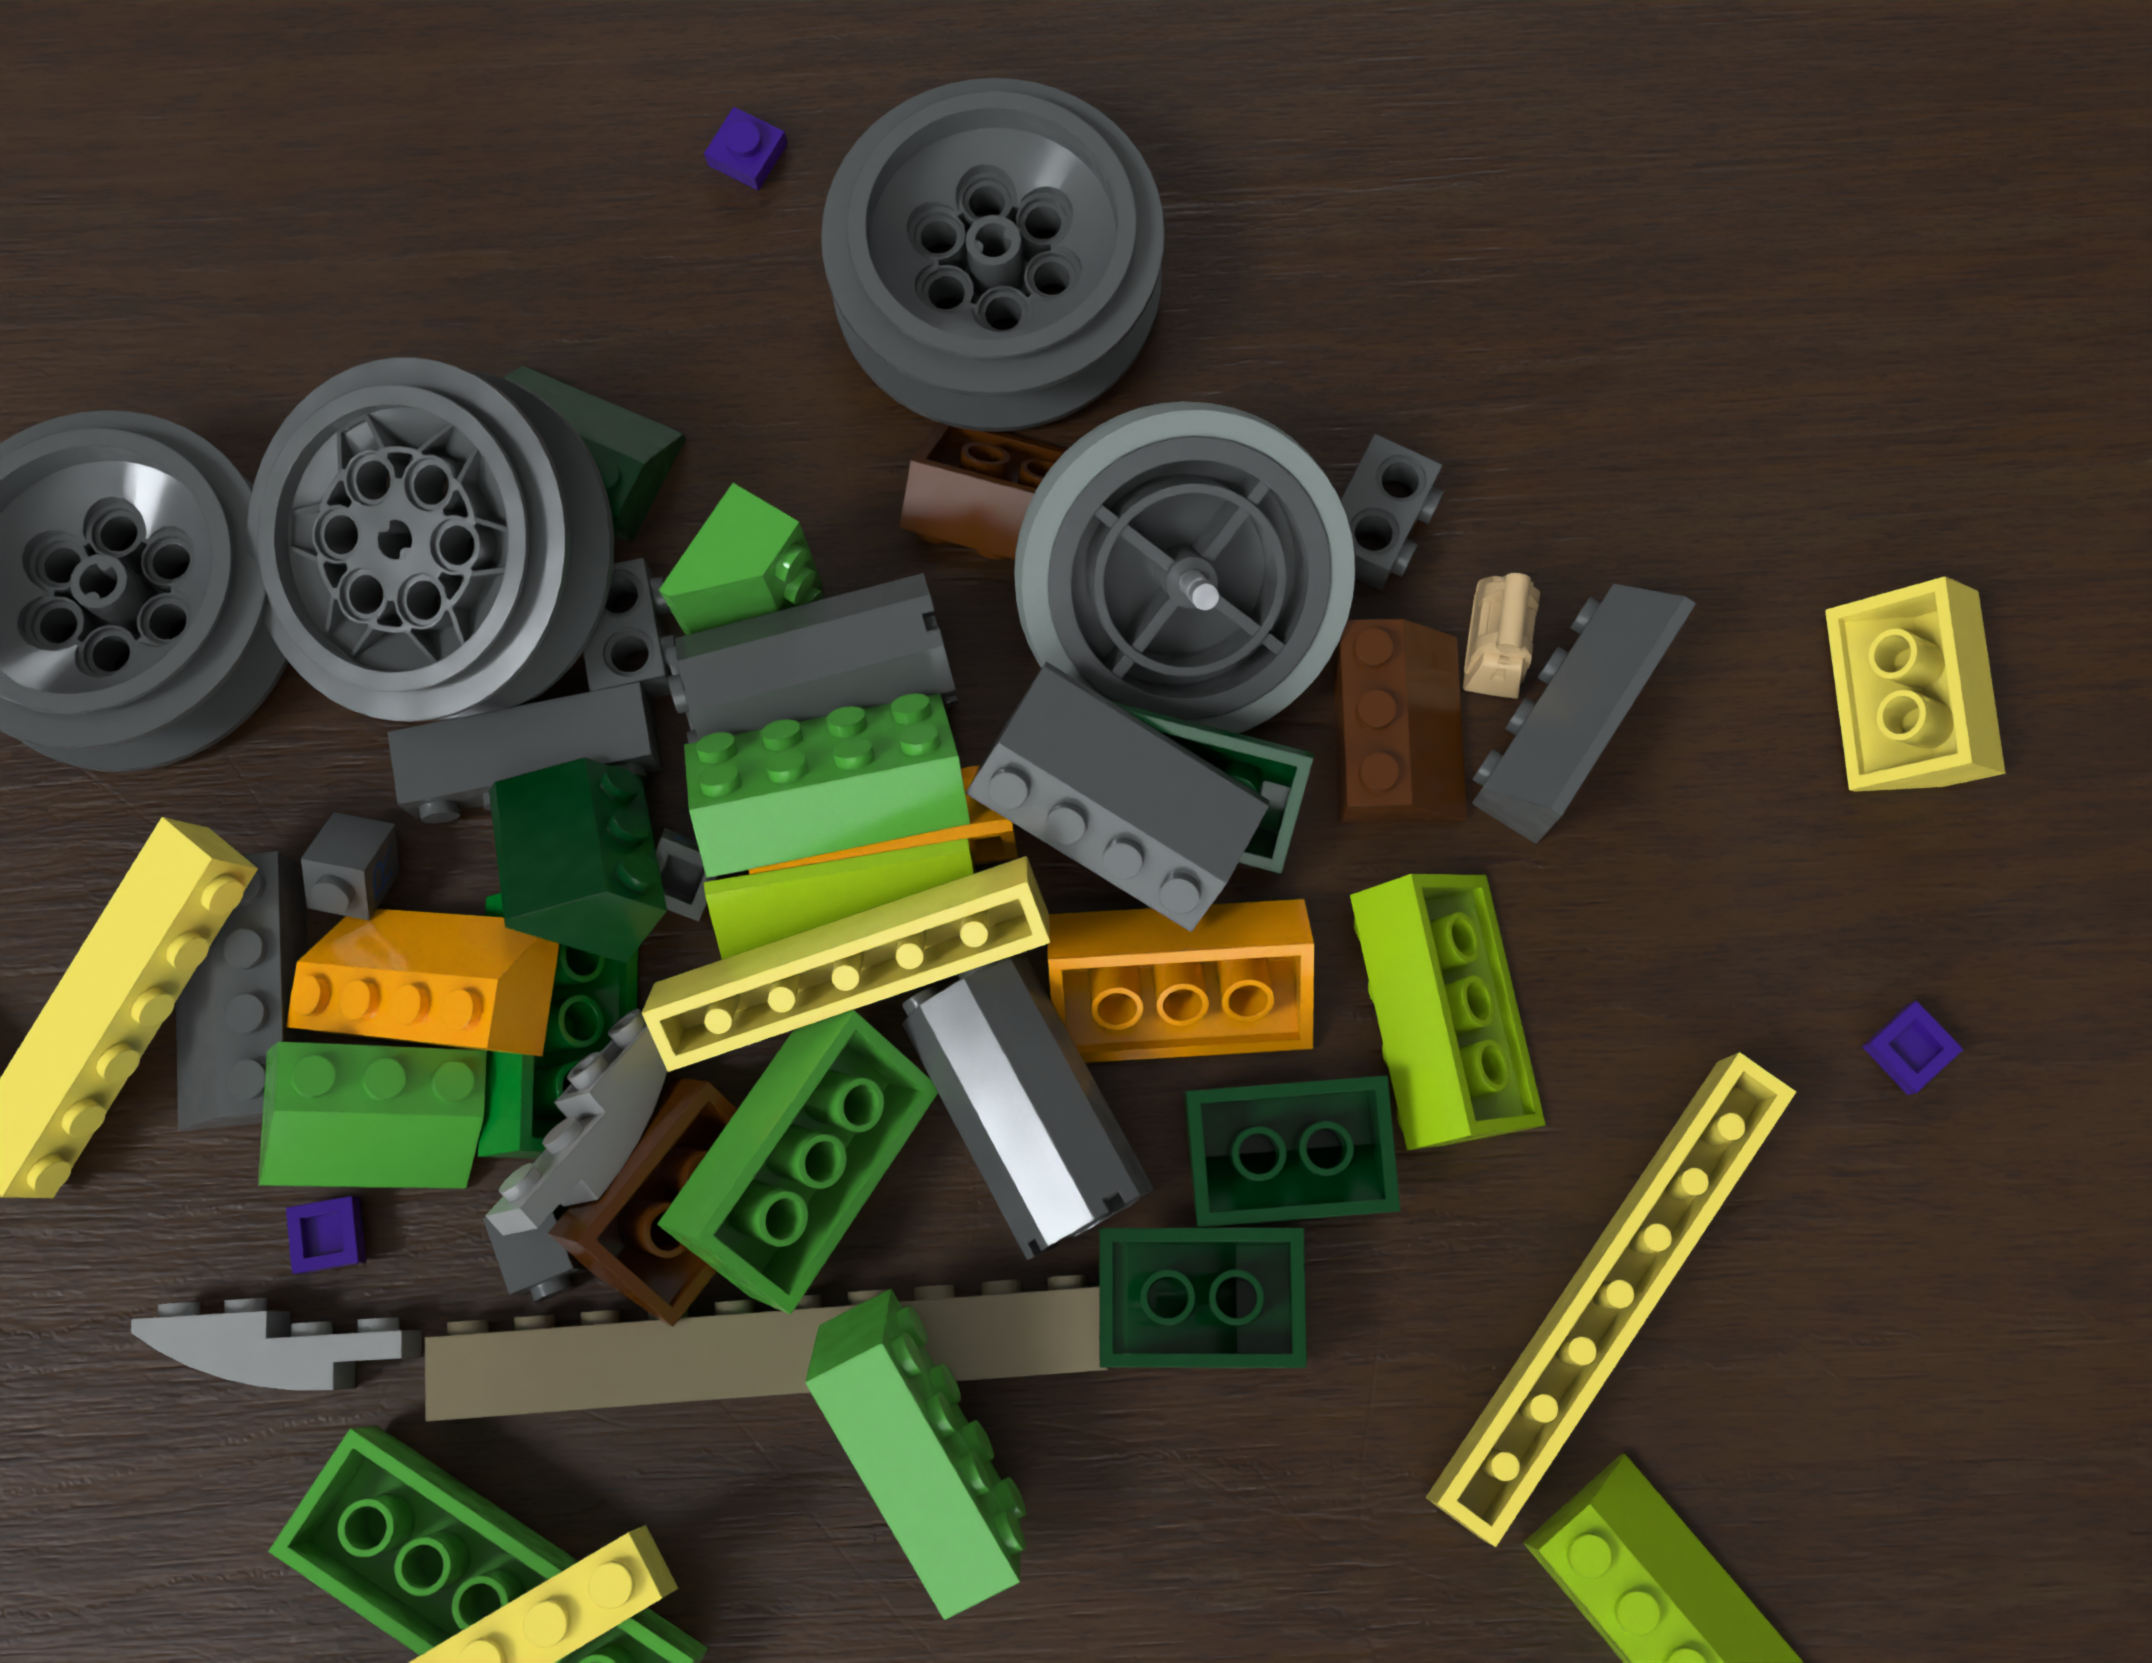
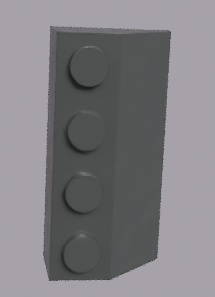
M1618 584L1612 585L1601 602L1590 596L1570 626V629L1580 634L1569 652L1558 646L1538 676L1539 680L1547 684L1540 698L1535 703L1525 697L1505 729L1514 734L1515 737L1506 751L1502 754L1492 748L1472 780L1481 785L1482 788L1472 804L1537 844L1567 809L1696 603L1685 596Z
M1047 661L984 757L965 793L1190 932L1193 931L1226 886L1270 804V800Z
M278 851L242 855L255 865L258 870L245 889L242 900L232 910L209 947L206 958L198 965L176 1000L178 1131L262 1123L267 1051L277 1042L310 1043V1030L286 1027L296 964L307 953L306 896L302 865Z

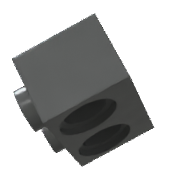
M1374 434L1341 499V503L1352 533L1355 553V579L1382 591L1391 572L1400 577L1404 575L1418 546L1417 542L1408 538L1417 520L1427 525L1429 524L1444 494V490L1435 487L1442 464L1377 434ZM1392 481L1400 482L1410 490L1411 495L1405 498L1393 497L1385 491L1383 484ZM1363 533L1375 534L1383 540L1386 547L1378 551L1367 550L1357 542L1356 536Z
M644 558L613 564L611 585L605 608L595 632L583 651L590 692L640 682L651 699L671 695L668 676H672L666 648L676 646V637L674 634L666 636L662 615L672 612L659 591L665 582L664 576L655 578ZM625 594L638 595L635 605L630 610L623 613L611 612L613 603L620 596ZM636 651L649 653L648 660L641 669L634 672L621 671L623 661L631 653Z

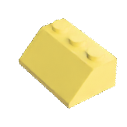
M1944 576L1825 610L1849 790L1857 792L1945 787L2006 774L1979 591Z

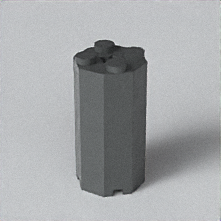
M924 573L675 638L676 646L666 648L672 676H668V682L678 714L686 713L691 729V731H687L688 743L697 742L702 737L712 733L726 732L734 735L763 729L767 724L777 720L791 719L799 722L824 717L842 707L855 706L864 709L889 704L898 697L914 693L926 696L940 693L945 709L959 705L941 632L938 628L936 617L933 614L935 610Z
M1013 955L957 974L960 980L941 992L937 986H933L912 996L902 1004L908 1016L902 1023V1026L1026 1259L1029 1260L1059 1246L1057 1242L1066 1236L1067 1238L1076 1237L1139 1201V1198L1154 1191V1188L1028 958L1015 957Z

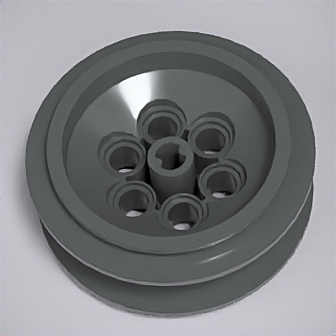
M1006 78L970 79L927 90L896 106L868 128L845 156L834 176L827 195L821 230L822 258L827 281L833 296L837 320L844 339L859 365L880 389L898 403L928 419L952 427L992 432L1022 430L1060 420L1083 409L1113 387L1130 369L1151 333L1161 296V264L1164 249V220L1158 189L1150 169L1129 137L1111 119L1095 107L1062 90L1036 82ZM985 210H994L1000 213L999 215H989L981 218L976 216ZM1039 230H1049L1056 234L1049 239L1042 240L1031 236ZM938 244H947L953 247L946 253L941 254L928 251L931 247ZM1050 284L1060 285L1065 288L1063 292L1056 295H1047L1039 291L1045 285ZM947 298L961 301L953 309L944 310L935 306L939 301ZM1000 319H1011L1018 323L1009 330H997L991 327L995 321Z
M395 357L370 361L333 376L307 395L284 420L262 458L254 481L247 519V553L260 565L264 587L268 595L263 620L273 640L294 669L319 692L352 711L389 721L415 722L454 719L524 705L543 694L559 681L586 648L605 608L614 564V530L607 491L589 449L565 417L546 400L513 381L488 373L464 370L436 360ZM390 474V487L387 491L386 482L387 477ZM447 477L449 480V490L446 497H444L443 484ZM381 586H382V589H383V600H382V603H380V600H379V592H380ZM438 591H440L441 595V607L439 611H437L435 603Z
M118 410L79 412L50 419L31 426L0 443V732L18 739L40 754L74 767L102 772L148 770L181 761L213 746L243 724L261 706L276 686L289 661L284 657L273 640L263 620L268 595L264 587L260 565L247 553V519L253 484L239 472L222 452L206 439L181 425L149 414ZM133 535H137L132 546L122 551L125 542ZM190 561L186 572L180 577L173 579L177 568L183 563ZM73 571L70 581L67 582L69 574ZM186 620L184 630L177 637L170 639V633L174 626ZM77 624L74 635L63 642L66 631ZM126 652H130L126 664L119 670L114 671L119 657Z

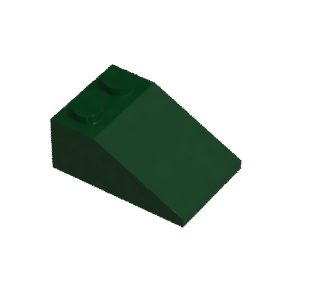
M1099 1228V1368H1307L1304 1228Z

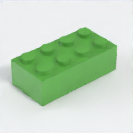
M917 693L907 694L898 697L889 704L864 709L855 706L842 707L824 717L799 722L791 719L777 720L767 724L763 729L734 735L726 732L712 733L702 737L697 742L684 744L689 812L706 878L970 824L959 757L940 693L929 696Z
M854 1010L794 1029L657 1225L749 1297L791 1315L938 1092L929 1077Z
M889 1289L818 1326L805 1384L943 1619L946 1620L1020 1583V1552L1026 1549L1025 1538L1021 1530V1518L1026 1516V1508L1013 1480L1010 1477L1001 1480L990 1460L994 1458V1453L985 1430L977 1420L968 1423L957 1403L961 1401V1394L951 1371L944 1363L935 1366L924 1345L928 1343V1337L919 1315L911 1305L902 1308L892 1289Z

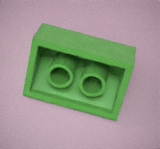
M732 483L659 589L685 635L823 600L824 596L823 592H821L823 584L800 522L735 483Z
M277 1042L267 1051L258 1186L467 1188L484 1118L487 1051Z

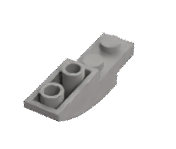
M634 1009L621 1017L608 1031V1035L612 1040L600 1053L594 1052L585 1057L569 1072L567 1079L571 1084L554 1102L567 1119L556 1125L545 1136L542 1144L546 1147V1150L533 1164L528 1163L517 1169L500 1186L499 1192L503 1197L485 1216L503 1236L538 1229L559 1204L565 1207L598 1200L619 1174L638 1144L655 1109L667 1073V1069L640 1009Z
M267 1298L224 1300V1313L200 1315L201 1302L158 1304L156 1318L131 1319V1333L157 1351L202 1372L222 1379L258 1387L286 1390L354 1389L356 1361L422 1357V1330H399V1317L359 1319L357 1333L333 1334V1321L291 1324L290 1336L291 1311H267Z

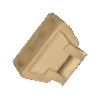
M1510 573L1506 576L1503 575V577L1491 576L1478 581L1473 600L1464 666L1463 689L1465 691L1513 699L1519 698L1520 685L1525 680L1527 669L1530 667L1532 660L1533 633L1540 599V591L1533 587L1534 583L1528 575Z

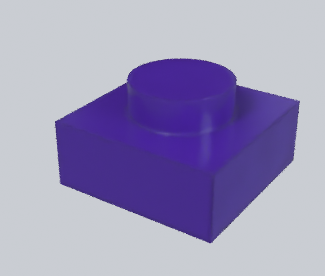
M733 107L706 149L704 156L709 167L759 191L788 143L784 131Z
M1917 1000L1905 1005L1862 1045L1864 1050L1907 1095L1921 1090L1963 1050Z
M348 1196L286 1207L292 1274L302 1275L367 1263L360 1197Z

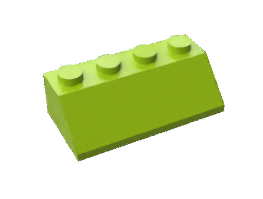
M968 838L708 881L703 882L713 928L723 960L975 874L976 869Z
M1409 874L1351 894L1350 898L1355 916L1354 928L1362 947L1369 979L1368 991L1377 1014L1383 1041L1382 1054L1389 1068L1397 1104V1121L1403 1132L1407 1151L1446 1146L1546 1126L1487 876Z
M1621 1453L1523 1542L1623 1663H1804L1624 1453Z

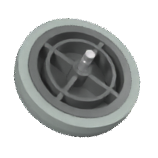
M1185 401L1159 403L1137 408L1100 424L1065 451L1047 472L1033 495L1019 532L1014 570L1016 602L1025 637L1041 668L1047 661L1109 701L1238 734L1269 720L1290 705L1317 678L1332 656L1348 620L1353 599L1355 553L1352 533L1338 494L1323 470L1300 444L1281 429L1256 415L1233 407Z

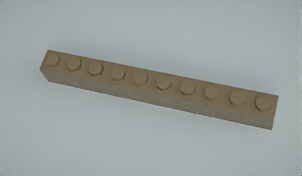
M1087 1275L1047 1277L1048 1291L1021 1293V1280L981 1282V1296L956 1298L954 1285L914 1287L915 1301L899 1302L902 1308L911 1305L915 1309L927 1333L928 1343L924 1345L935 1366L944 1363L956 1381L1108 1370L1107 1368H1099V1287L1088 1288ZM887 1290L848 1292V1306L822 1308L821 1295H803L791 1315L783 1311L755 1313V1300L715 1302V1316L689 1318L687 1309L674 1327L668 1326L649 1312L648 1321L622 1323V1310L581 1312V1326L555 1328V1315L515 1317L514 1331L489 1333V1320L448 1322L447 1336L425 1338L426 1421L809 1393L810 1390L805 1384L818 1326Z

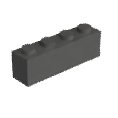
M640 682L387 732L397 804L414 818L421 819V822L428 824L453 821L460 817L461 810L484 806L485 810L491 811L489 790L495 781L584 757L609 766L616 765L626 768L634 775L642 777L643 782L648 778L647 773L664 770L652 699Z

